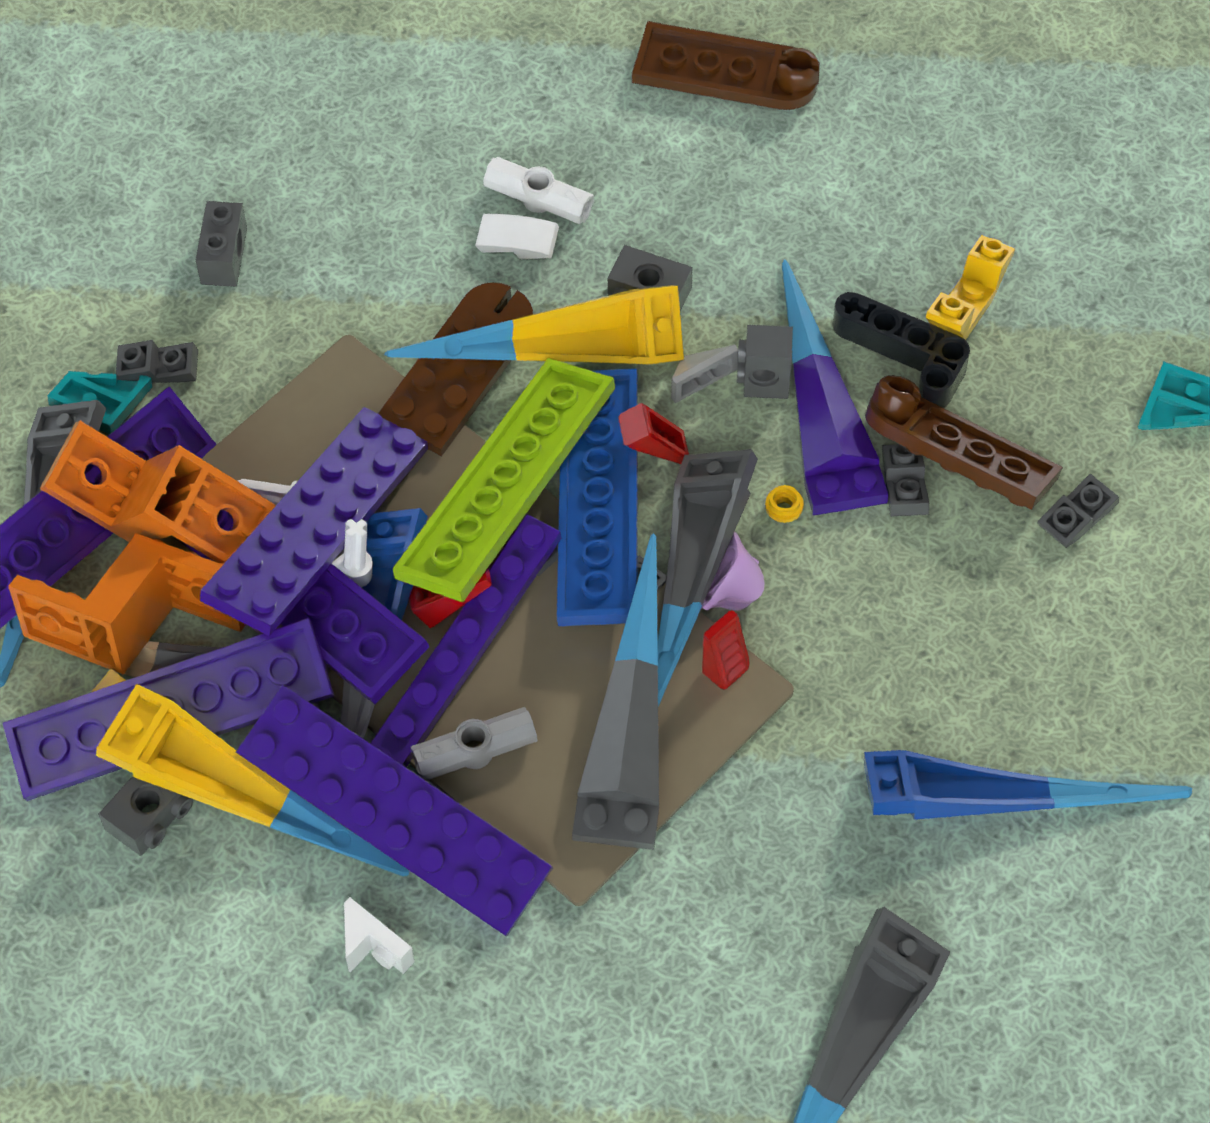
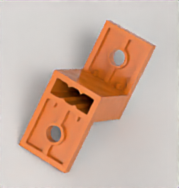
M81 420L74 424L40 487L44 492L127 542H130L136 533L151 539L157 538L160 540L172 535L217 563H225L276 506L180 445L146 461ZM88 464L97 466L101 471L102 479L98 485L89 483L85 478L84 471ZM220 510L229 512L233 518V527L230 531H225L218 525L217 515Z
M137 533L85 600L75 593H65L49 587L40 580H31L20 575H16L8 585L24 637L102 667L113 669L123 675L173 607L239 632L246 626V624L200 601L201 589L224 563L214 562L199 556L193 551H184L170 546L160 539H151Z

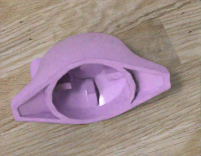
M735 531L702 605V608L705 610L722 607L733 611H740L758 599L764 591V576L758 565L759 561L748 553Z

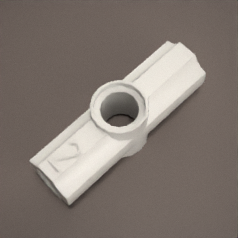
M497 157L496 159L492 158L483 178L485 187L522 201L531 212L543 213L548 211L578 224L585 223L594 203L593 194L555 180L552 172L545 167L538 166L527 169Z

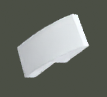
M483 214L475 246L482 253L514 252L519 259L552 258L559 226L555 222L526 216Z

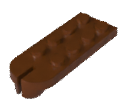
M647 21L632 71V83L774 109L793 110L805 106L814 98L819 83L820 63L811 51L804 48Z
M495 282L481 284L471 289L464 296L433 339L533 315V309L528 298L517 290L511 298V286ZM418 358L378 414L401 428L412 430L416 436L427 441L428 450L442 457L511 360Z
M888 375L880 379V382L876 384L873 396L865 412L867 423L876 432L905 446L909 452L925 456L939 463L943 469L949 472H957L973 480L977 486L983 489H991L1007 497L1011 503L1027 507L1031 510L1058 480L1063 468L922 398L918 386L901 376Z

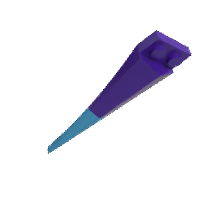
M784 259L782 271L788 325L793 327L792 362L803 477L812 515L887 504L888 491L880 469V459L791 267Z

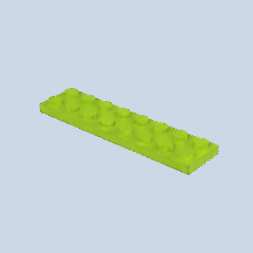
M547 358L393 567L395 579L464 602L615 390L614 378Z

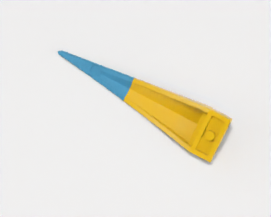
M678 286L633 289L389 350L384 355L396 358L546 361L547 358L560 362L657 364L684 360Z
M138 684L132 690L96 748V756L133 773V777L400 876L409 875L408 869L237 754V750L206 728L174 701Z

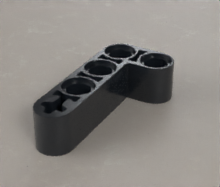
M846 292L836 299L833 330L838 336L921 371L918 387L921 397L942 408H945L950 403L967 371L970 346L964 338L859 293Z

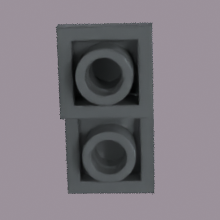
M153 340L118 345L115 373L117 374V380L139 381V375L150 377L152 383L196 381L198 349L193 342L160 348L157 347Z
M899 443L882 445L890 516L929 515L930 503L924 479L925 464L923 456L909 452L905 446Z
M1089 474L1068 497L1063 495L1037 521V524L1065 548H1068L1119 503V496L1092 474Z

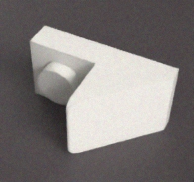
M349 897L344 902L345 954L349 972L373 949L371 952L373 957L383 967L391 969L394 966L404 974L414 963L412 947L352 898Z

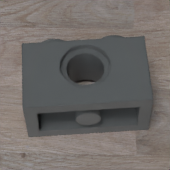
M206 201L195 259L201 285L237 287L247 234L243 203Z
M624 245L607 278L608 296L633 289L675 285L678 286L681 311L692 289L693 267Z
M747 325L746 340L739 339L737 383H744V397L789 398L793 327Z
M132 776L98 815L106 832L139 856H142L148 848L154 849L162 842L166 835V828L175 818L181 819L189 812L193 805V799ZM149 804L159 805L151 812H142V809Z

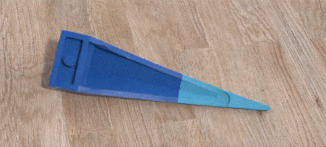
M906 750L864 752V768L873 815L894 816L898 814H911L914 820L1180 799L1189 798L1192 795V788L1188 786L1120 784L1044 777L974 766Z

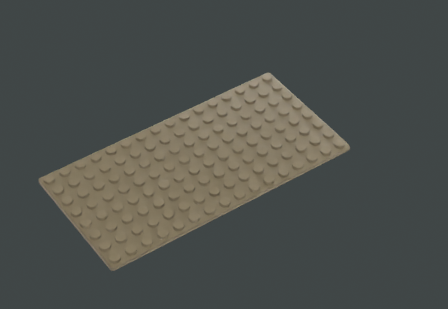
M345 335L205 454L202 459L235 480H241L242 478L291 486L293 481H298L363 407L378 413L404 379V376L354 336ZM464 425L442 457L427 450L374 513L421 508L428 516V521L486 441ZM544 488L527 514L559 531V499ZM172 535L161 539L170 546L184 551L189 550ZM504 547L501 548V550L499 551V553L496 555V557L494 558V560L491 562V564L489 565V569L491 568V566L493 565V563L496 561V559L498 558V556L500 555V553L502 552V550L504 549ZM557 559L540 576L535 577L425 741L456 731L460 723L468 719L485 721L522 707L529 711L537 734V742L492 757L488 765L483 768L469 769L464 767L429 781L444 794L554 867L546 881L576 906H582L640 849L572 840L577 793L625 624L558 626ZM666 584L657 591V641ZM408 600L402 621L422 636L430 647L374 705L367 727L374 734L379 732L465 605L436 626L429 628L412 612L410 600ZM699 612L658 706L659 817L657 831L793 696L794 687L788 680L748 649L749 669L725 690L720 689L702 673L704 632L714 622L702 612ZM252 628L259 635L263 634L262 632ZM330 668L328 677L334 693L332 698L342 705L344 679ZM474 740L468 742L466 746L475 748L483 743ZM412 759L409 764L416 769L414 759Z

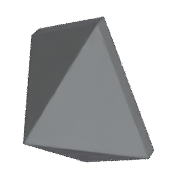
M735 345L684 356V360L679 362L672 377V400L677 403L736 371L738 348Z

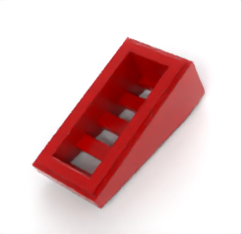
M640 403L619 415L623 442L627 447L678 464H682L684 456L689 455L684 430L647 405Z
M489 567L464 602L413 586L409 597L412 612L429 628L436 626L492 585Z
M733 610L723 615L704 632L702 673L722 690L731 686L749 669V655L738 614Z

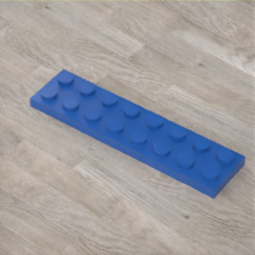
M637 368L593 371L613 377L615 390L560 465L559 531L561 532L562 539L558 543V626L626 624L638 581V451L624 445L619 415L638 405Z

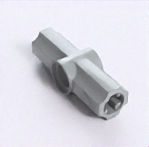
M522 707L485 721L479 719L465 720L460 723L456 731L419 743L410 748L419 776L427 781L464 767L469 769L483 768L488 765L492 757L537 742V734L529 711ZM474 740L483 743L475 748L466 746L468 742Z

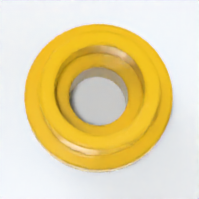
M778 486L766 497V512L775 521L782 523L792 522L799 518L803 512V498L791 486ZM785 502L788 503L791 507L781 508L777 505Z

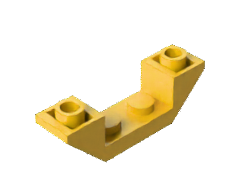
M981 235L968 253L962 277L949 295L941 292L927 311L926 319L928 322L966 340L994 299L1013 257L1015 248L1005 245L997 239Z

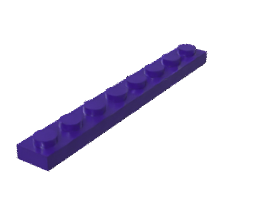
M528 514L489 569L492 585L465 604L370 744L407 768L413 759L410 747L426 740L562 539L560 531Z

